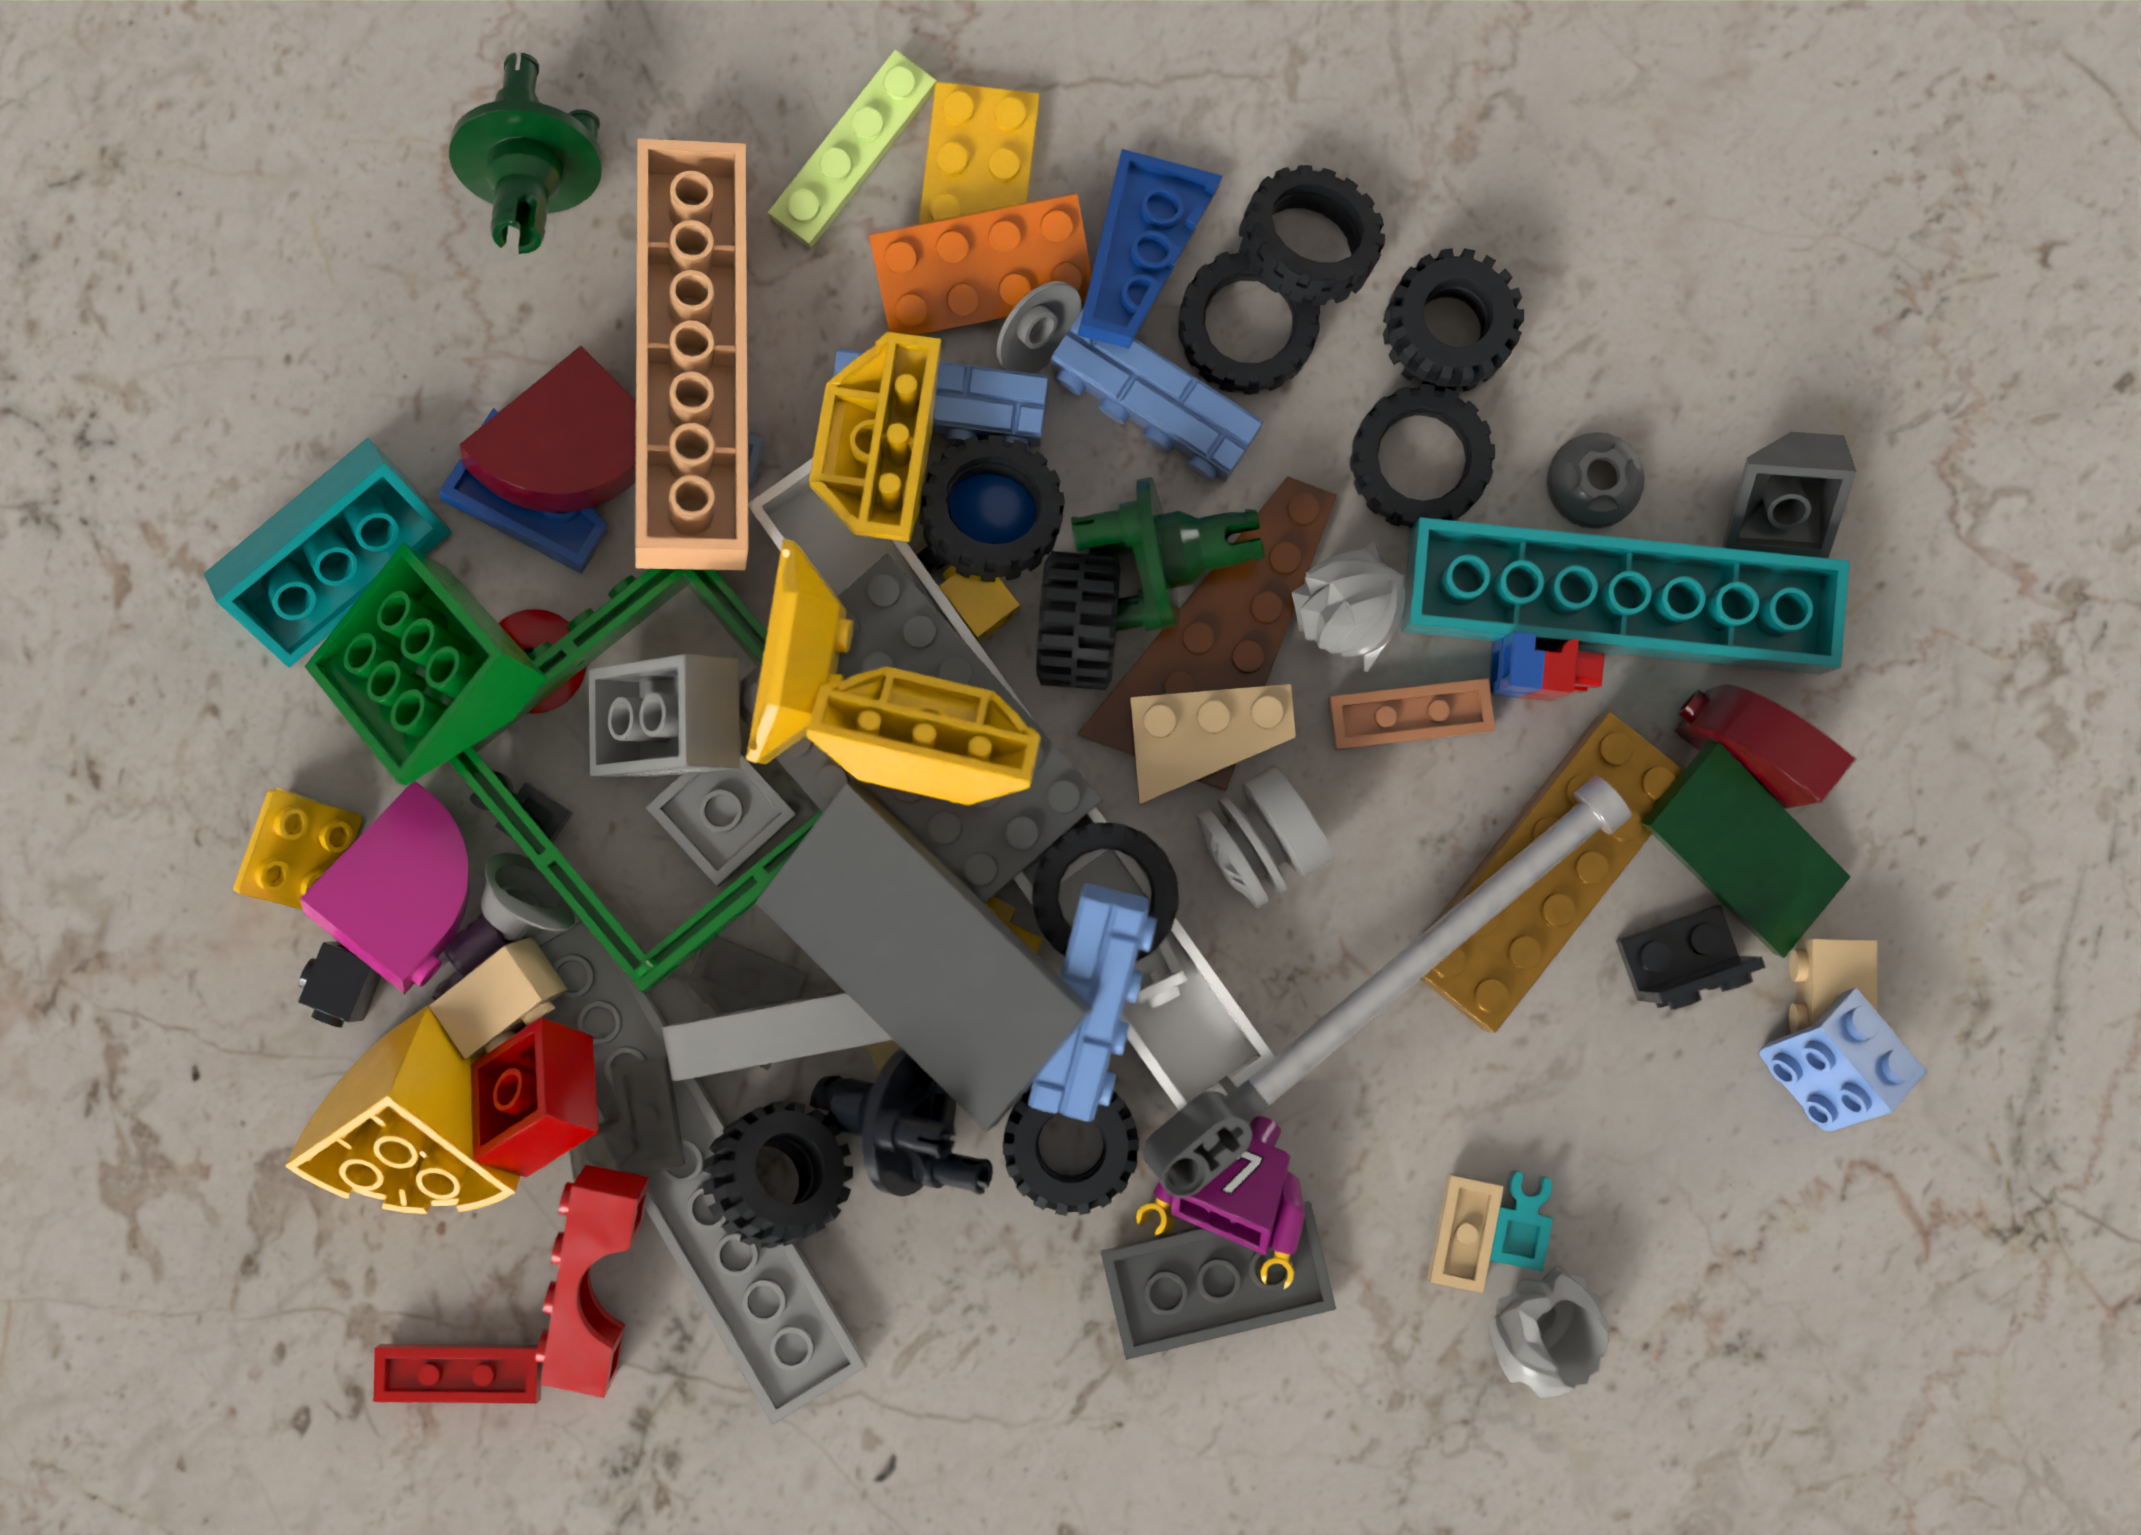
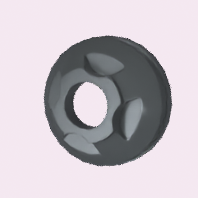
M1593 432L1569 440L1557 451L1548 468L1547 488L1554 507L1564 518L1584 528L1598 529L1609 527L1622 521L1633 511L1641 498L1645 475L1638 454L1627 442L1609 433ZM1604 460L1613 465L1616 470L1617 480L1612 488L1601 490L1591 485L1587 476V470L1591 462Z

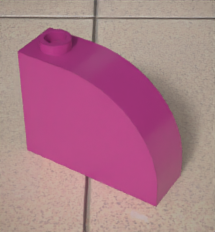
M414 781L300 898L304 914L403 994H406L415 983L420 987L424 986L440 968L442 961L438 958L457 934L467 908L469 868L467 851L461 832L443 804Z

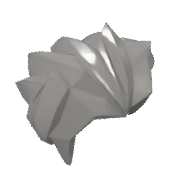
M1374 540L1363 550L1343 553L1319 563L1305 572L1307 575L1305 576L1306 583L1291 593L1297 614L1299 632L1304 631L1306 640H1316L1320 649H1326L1332 654L1341 653L1343 657L1363 656L1365 672H1369L1391 640L1404 613L1405 590L1402 587L1404 576L1394 569L1387 567Z
M1555 1265L1541 1281L1523 1280L1517 1284V1293L1498 1299L1496 1316L1491 1319L1489 1330L1498 1361L1510 1383L1521 1381L1527 1384L1539 1398H1548L1568 1393L1574 1390L1576 1385L1588 1384L1590 1375L1599 1372L1600 1357H1604L1609 1343V1325L1605 1315L1599 1308L1602 1297L1589 1291L1588 1280L1584 1276L1571 1275Z

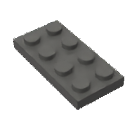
M1303 1202L1305 1218L1297 1252L1290 1254L1289 1258L1294 1267V1278L1285 1289L1284 1285L1288 1278V1272L1281 1264L1275 1263L1269 1266L1266 1283L1262 1281L1261 1269L1264 1263L1273 1257L1274 1250L1269 1247L1267 1254L1263 1255L1201 1227L1101 1250L1126 1360L1337 1310L1311 1202Z

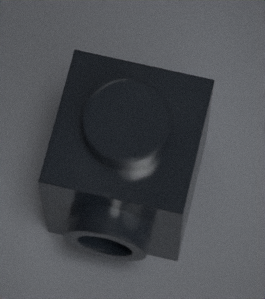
M323 942L316 959L311 958L301 973L299 987L303 991L298 1003L314 1009L311 1015L312 1018L325 1024L342 1028L344 1022L364 1020L382 976L340 942Z

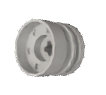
M1274 765L1242 785L1251 807L1247 811L1242 812L1227 796L1218 800L1219 806L1228 821L1224 826L1208 807L1195 815L1202 829L1205 846L1229 884L1242 893L1256 909L1269 901L1258 880L1262 876L1265 877L1278 894L1287 890L1284 877L1279 868V865L1285 861L1304 878L1335 858L1315 818L1291 783Z

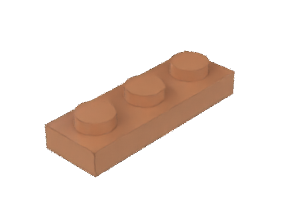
M1489 678L1337 695L1328 698L1334 751L1496 731Z

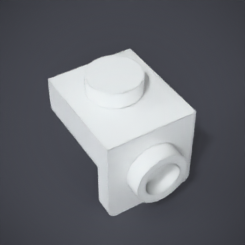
M1166 937L1152 954L1147 955L1134 964L1133 969L1143 971L1136 999L1137 1004L1148 1000L1151 1008H1154L1181 995L1177 985L1186 982L1187 979Z

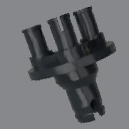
M899 1048L887 1060L878 1074L875 1083L853 1078L843 1079L838 1075L825 1076L815 1085L809 1106L829 1111L822 1121L826 1127L835 1123L841 1132L862 1136V1153L866 1172L872 1184L881 1192L904 1197L916 1193L923 1186L937 1189L948 1185L969 1190L976 1194H983L985 1192L984 1188L990 1186L993 1174L990 1160L952 1153L955 1141L950 1140V1137L955 1136L956 1101L902 1048Z

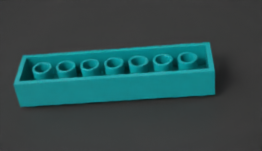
M1420 517L1410 528L1405 604L1401 632L1497 641L1517 631L1536 634L1535 646L1555 648L1572 639H1579L1578 650L1824 674L1841 668L1850 561Z

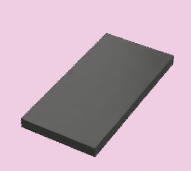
M857 780L848 782L843 786L756 901L986 1132L998 1124L1094 1010Z

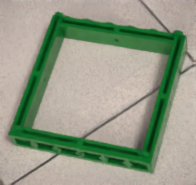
M649 569L637 579L633 575L624 578L611 589L608 594L611 600L595 612L591 608L581 612L570 621L566 627L569 633L554 645L545 642L528 654V657L547 678L517 716L508 724L448 760L638 989L645 995L756 904V901L823 812L819 811L645 954L477 752L687 585L758 667L763 662L768 632L716 570Z

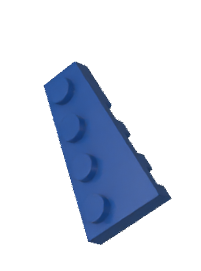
M1125 149L1121 150L1078 336L1127 349L1131 347L1217 192L1223 177L1222 175Z

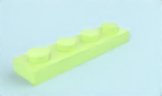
M894 50L768 211L770 219L812 249L934 93L937 80L897 50Z

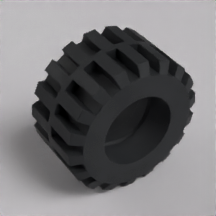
M1453 248L1442 249L1437 258L1433 259L1431 254H1428L1419 260L1415 268L1410 267L1404 273L1384 313L1383 323H1386V328L1383 332L1384 345L1391 344L1392 349L1388 356L1393 365L1401 362L1405 367L1401 374L1410 381L1415 375L1423 380L1421 384L1441 386V391H1444L1446 388L1455 391L1457 387H1462L1465 392L1474 389L1480 381L1485 383L1493 377L1511 355L1522 334L1519 331V327L1524 322V309L1517 308L1522 295L1519 287L1511 290L1508 287V283L1513 277L1506 268L1499 274L1492 269L1496 262L1495 259L1486 255L1483 261L1480 262L1474 259L1476 250L1464 248L1460 256H1454ZM1445 297L1463 301L1473 309L1478 317L1481 329L1479 340L1476 343L1463 347L1450 346L1440 342L1427 328L1424 319L1425 305L1432 300Z
M1051 551L1044 564L1036 659V674L1041 685L1106 690L1112 681L1121 570L1116 556Z
M1032 1088L1027 1090L1018 1103L1014 1105L1004 1130L1003 1155L1006 1161L1005 1167L1009 1177H1012L1015 1181L1016 1189L1023 1197L1027 1195L1034 1201L1033 1205L1042 1210L1045 1207L1055 1210V1214L1067 1216V1212H1079V1215L1091 1213V1209L1101 1206L1103 1208L1110 1204L1112 1198L1118 1192L1121 1194L1128 1186V1180L1131 1174H1134L1138 1163L1139 1137L1131 1111L1125 1101L1113 1090L1108 1106L1097 1105L1094 1122L1102 1133V1154L1096 1165L1089 1171L1079 1175H1063L1050 1169L1043 1161L1039 1151V1136L1044 1125L1052 1117L1060 1114V1112L1056 1114L1032 1108L1028 1105Z
M783 1101L771 1102L765 1107L759 1106L735 1120L722 1130L724 1134L714 1139L709 1148L714 1154L704 1160L702 1171L710 1173L711 1179L702 1183L704 1195L713 1194L716 1203L708 1206L713 1217L722 1213L726 1221L721 1227L729 1235L739 1230L742 1232L740 1242L752 1245L761 1241V1248H774L781 1244L787 1246L826 1228L825 1224L835 1220L841 1213V1209L837 1205L848 1201L851 1189L843 1186L844 1182L853 1178V1166H845L844 1158L851 1155L847 1143L839 1146L835 1137L842 1132L835 1123L828 1127L822 1123L826 1116L817 1109L805 1114V1104L799 1102H792L784 1107ZM762 1146L779 1149L793 1161L798 1172L799 1188L792 1204H784L772 1199L760 1186L756 1175V1159Z

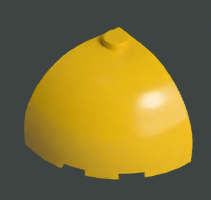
M429 1004L383 1036L344 1074L307 1123L285 1167L302 1178L341 1197L348 1199L351 1191L365 1196L385 1200L382 1209L427 1214L430 1206L456 1205L459 1212L485 1207L514 1194L521 1178L519 1175L473 1162L471 1064L486 1055L487 1052L484 1051L465 1060L430 1009Z

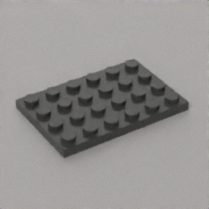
M887 553L837 596L847 610L846 619L853 620V634L848 653L840 652L836 674L844 675L845 680L853 675L887 666L994 691L1019 715L1028 728L1032 727L1041 736L1029 788L964 805L856 779L810 740L807 735L775 758L823 813L846 783L857 780L985 904L1101 803L1103 799ZM762 663L740 681L739 714L750 729L752 728Z

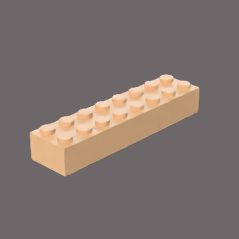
M638 138L636 568L745 570L748 555L746 144Z

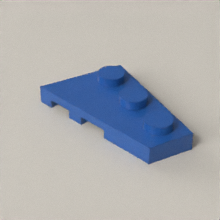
M494 407L482 426L499 413ZM461 458L439 491L440 500L580 574L583 573L608 532V523L593 508L573 512H543L521 507L499 497L487 489L462 465Z

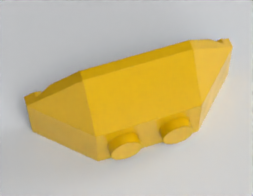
M886 332L875 342V346L854 359L826 383L809 486L854 535L910 542L920 510L922 487L925 479L935 416L941 339Z
M786 539L782 540L754 717L746 755L747 761L767 764L807 735V729L820 685L832 681L838 683L844 680V675L836 674L840 652L848 653L853 634V620L846 619V608L805 551L795 541Z
M887 666L853 675L838 683L832 681L821 684L807 729V737L858 780L964 805L1029 788L1041 737L1032 727L1028 728L1019 715L994 691Z

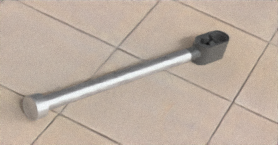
M1598 775L1593 776L1574 792V797L1578 802L1574 808L1228 1097L1216 1091L1202 1093L1152 1133L1145 1142L1143 1158L1166 1192L1174 1197L1184 1198L1201 1190L1248 1149L1252 1140V1130L1248 1124L1251 1120L1599 829L1611 835L1632 817V813L1620 795L1603 778Z

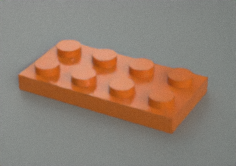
M1076 192L869 233L889 332L920 335L1008 317L1013 308L1029 292L1051 281L1067 282L1077 290L1081 302L1086 300L1092 271L1078 194Z

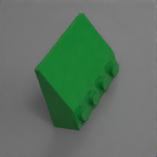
M404 542L304 666L395 781L405 787L511 722L547 678L447 567Z

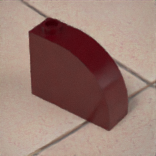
M580 346L459 444L462 465L487 489L499 497L524 508L559 513L581 511L596 507L619 496L636 483V400Z
M1724 684L1706 690L1704 693L1698 689L1678 711V715L1683 720L1674 730L1675 733L1698 751L1702 749L1708 740L1719 742L1784 809L1822 803L1856 760L1854 756L1803 718L1778 703L1739 686Z

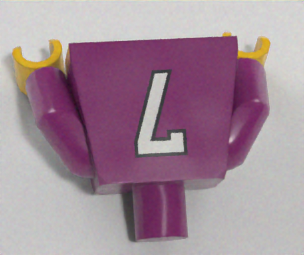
M1256 1116L1249 1124L1252 1130L1251 1143L1238 1159L1201 1190L1189 1197L1178 1198L1168 1194L1158 1181L1153 1191L1156 1196L1154 1203H1147L1141 1206L1137 1211L1136 1220L1138 1225L1144 1226L1149 1214L1153 1210H1157L1161 1215V1223L1155 1231V1236H1162L1168 1233L1173 1226L1174 1216L1263 1255H1266L1269 1247L1274 1250L1273 1257L1264 1263L1261 1269V1278L1266 1283L1269 1266L1275 1263L1281 1264L1288 1272V1278L1284 1285L1285 1289L1294 1278V1267L1289 1258L1290 1254L1297 1252L1305 1218V1208L1299 1179L1288 1171L1291 1156L1286 1151L1275 1147L1281 1134V1128L1269 1118Z

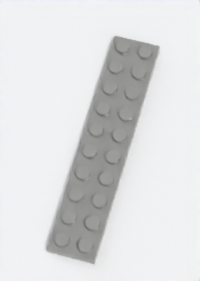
M574 912L575 924L570 930L561 932L544 930L533 937L568 988L567 991L551 1002L556 1010L545 1019L593 1036L598 1129L623 1172L650 1177L645 1209L773 1425L866 1368L867 1362L796 1242L787 1246L781 1244L774 1248H761V1241L748 1245L739 1241L742 1234L741 1231L738 1230L729 1235L721 1227L726 1221L722 1213L715 1217L712 1216L708 1206L716 1202L713 1194L704 1195L702 1183L711 1179V1174L702 1171L704 1160L714 1154L709 1150L712 1142L724 1134L722 1130L727 1126L698 1077L677 1081L671 1080L662 1026L667 1024L649 994L645 995L638 989Z

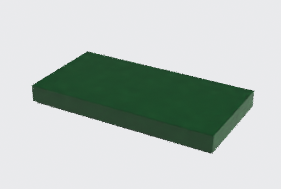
M1712 740L1707 741L1640 822L1773 954L1782 958L1786 957L1851 877L1719 742Z

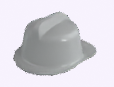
M501 853L493 855L487 861L485 868L486 883L481 896V910L484 917L492 926L502 932L505 939L516 942L521 940V938L534 937L543 930L561 932L568 931L574 926L575 919L570 906L530 858L519 854Z

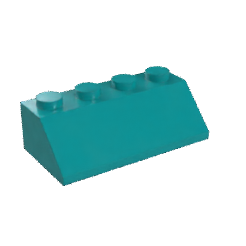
M368 437L203 574L215 601L290 668L334 630L403 542L426 555L452 532L406 476Z

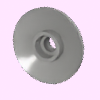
M1051 281L1042 284L1029 292L1013 308L1002 326L997 341V358L1005 370L1035 373L1049 364L1053 353L1081 313V298L1074 287L1064 281Z

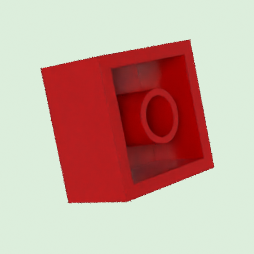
M541 1017L471 1064L473 1162L527 1178L599 1132L595 1080L596 1067L592 1035Z

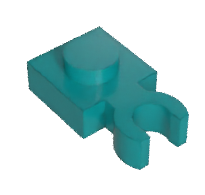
M1513 1170L1507 1182L1508 1191L1513 1198L1512 1208L1500 1206L1490 1261L1543 1272L1553 1218L1548 1215L1538 1214L1539 1206L1544 1204L1551 1195L1552 1181L1550 1178L1540 1175L1537 1190L1533 1194L1527 1195L1521 1189L1523 1173Z

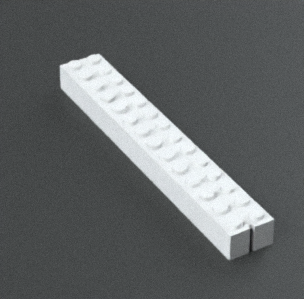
M813 458L748 503V507L778 549L781 551L783 539L795 541L805 551L836 596H839L888 553L1031 717L908 543L900 540L854 535L809 486ZM1095 807L1066 833L1081 826L1107 821L1097 807ZM1099 849L1083 854L1068 867L1060 882L1059 903L1063 916L1071 927H1073L1083 884L1087 883L1110 888L1115 892L1122 891L1145 897L1149 900L1148 911L1150 910L1151 888L1147 877L1133 858L1120 851ZM1047 850L1014 878L1031 904L1034 876ZM1175 918L1172 929L1166 938L1187 979L1186 982L1177 985L1181 995L1154 1008H1151L1148 1000L1138 1004L1137 1002L1134 1004L1125 1001L1120 1020L1129 1022L1127 1039L1180 1111L1202 1093L1216 1091L1225 1096L1228 1095L1219 1083L1221 1079L1227 1076L1237 1088L1275 1056Z

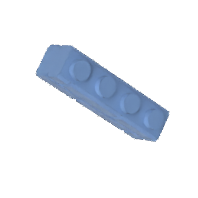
M1082 310L1051 357V369L1057 372L1054 380L1077 396H1080L1085 390L1099 399L1101 403L1098 408L1112 420L1125 424L1127 419H1130L1145 429L1142 437L1155 448L1169 453L1173 447L1190 458L1186 464L1188 468L1200 477L1213 482L1217 476L1226 482L1258 435L1264 421L1137 339H1134L1131 347L1127 349L1078 336Z
M838 348L833 376L837 375L864 352ZM939 361L932 432L946 434V442L961 446L963 440L977 436L979 439L988 440V435L1003 436L1002 441L1013 443L1014 439L1022 441L1028 445L1027 450H1029V445L1041 446L1049 376Z
M1090 883L1083 884L1060 977L1094 1010L1033 1081L1028 1104L1032 1108L1056 1114L1060 1112L1065 1116L1090 1122L1094 1121L1098 1104L1109 1105L1116 1074L1107 1072L1111 1053L1122 1055L1129 1022L1121 1021L1120 1017L1125 1001L1134 1004L1136 1002L1143 971L1133 969L1138 949L1149 952L1157 921L1156 918L1147 916L1149 900L1145 897L1122 891L1115 892L1113 889Z

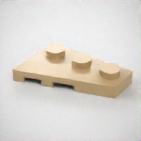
M1291 684L1130 697L1139 805L1296 738Z

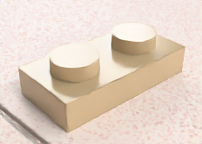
M1447 1174L1427 1277L1429 1282L1479 1293L1484 1292L1504 1186Z

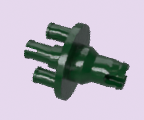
M511 53L504 60L503 86L496 94L495 101L470 110L454 126L450 139L449 160L455 175L461 183L473 194L493 205L490 229L494 242L502 248L507 241L508 226L514 227L520 231L518 252L519 254H526L536 251L541 246L545 236L544 228L547 214L571 209L587 200L597 189L602 173V152L597 142L600 121L594 113L588 110L578 109L568 114L555 107L539 103V99L535 94L537 76L539 74L538 61L529 54L521 53L520 69L516 70L517 55L516 53Z
M1152 477L1137 479V500L1120 503L1118 510L1071 517L1072 533L1078 552L1089 549L1087 554L1120 556L1134 553L1142 589H1138V595L1118 598L1116 631L1144 627L1145 631L1179 626L1180 616L1177 587L1193 585L1206 571L1240 565L1253 559L1256 562L1265 557L1264 544L1261 538L1235 543L1228 542V537L1233 534L1260 529L1257 509H1245V512H1226L1200 518L1180 510L1163 513Z

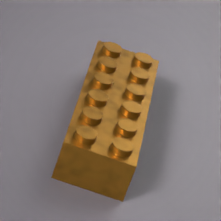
M1611 712L1596 717L1432 925L1578 804L1574 797V792L1593 776L1598 775L1603 778L1620 795L1630 809L1632 817L1611 835L1599 829L1420 980L1482 1030L1496 1033L1652 835L1640 822L1683 772V769Z

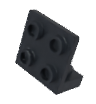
M1715 905L1616 940L1637 1001L1655 1003L1657 1008L1669 1006L1670 1010L1697 1003L1702 1000L1699 991L1704 989L1713 990L1721 988V991L1724 992L1748 985L1753 982L1752 972L1766 968L1762 957L1739 956L1721 905Z

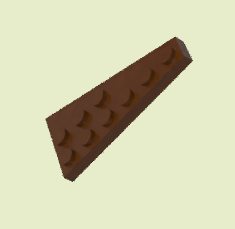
M1287 476L1258 512L1260 529L1242 532L1234 541L1235 543L1261 538L1264 544L1265 557L1256 562L1253 559L1240 565L1211 570L1180 607L1179 626L1162 629L1078 732L1077 736L1135 757L1130 697L1266 686L1295 608L1291 593L1305 582V576H1307L1305 572L1309 571L1337 495ZM1236 764L1197 781L1226 791Z

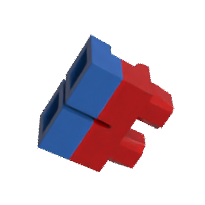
M1514 631L1492 643L1489 673L1491 695L1553 701L1574 692H1587L1588 687L1598 688L1602 686L1604 654L1578 651L1579 639H1572L1548 651L1535 650L1536 634Z

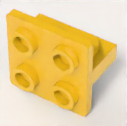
M280 787L269 789L233 890L241 895L303 910L300 898L354 843L362 822V816L352 811L321 803Z

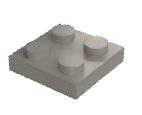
M741 752L739 769L681 774L645 807L718 887L798 816L750 761L746 760V757Z

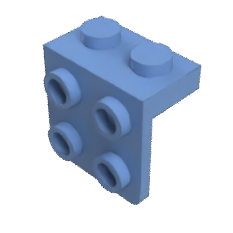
M1856 987L1843 992L1813 1026L1768 1042L1759 1051L1761 1059L1769 1067L1773 1077L1789 1090L1804 1108L1807 1117L1828 1132L1892 1113L1927 1073V1070Z

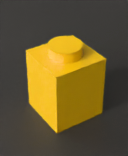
M953 565L942 574L946 581L938 587L978 643H981L1021 612L1020 604L999 577H996L995 582L980 581L981 576L970 574V577L967 578L957 574L956 567Z

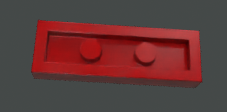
M379 1344L375 1347L373 1402L537 1404L541 1400L540 1382L542 1363L536 1362L538 1345Z

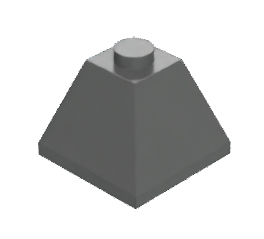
M1790 432L1747 457L1723 540V548L1829 559L1856 474L1845 436Z

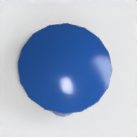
M991 473L970 476L958 483L949 494L951 520L962 533L978 542L993 545L1013 542L1028 533L1035 522L1036 508L1033 499L1023 486L1006 476Z

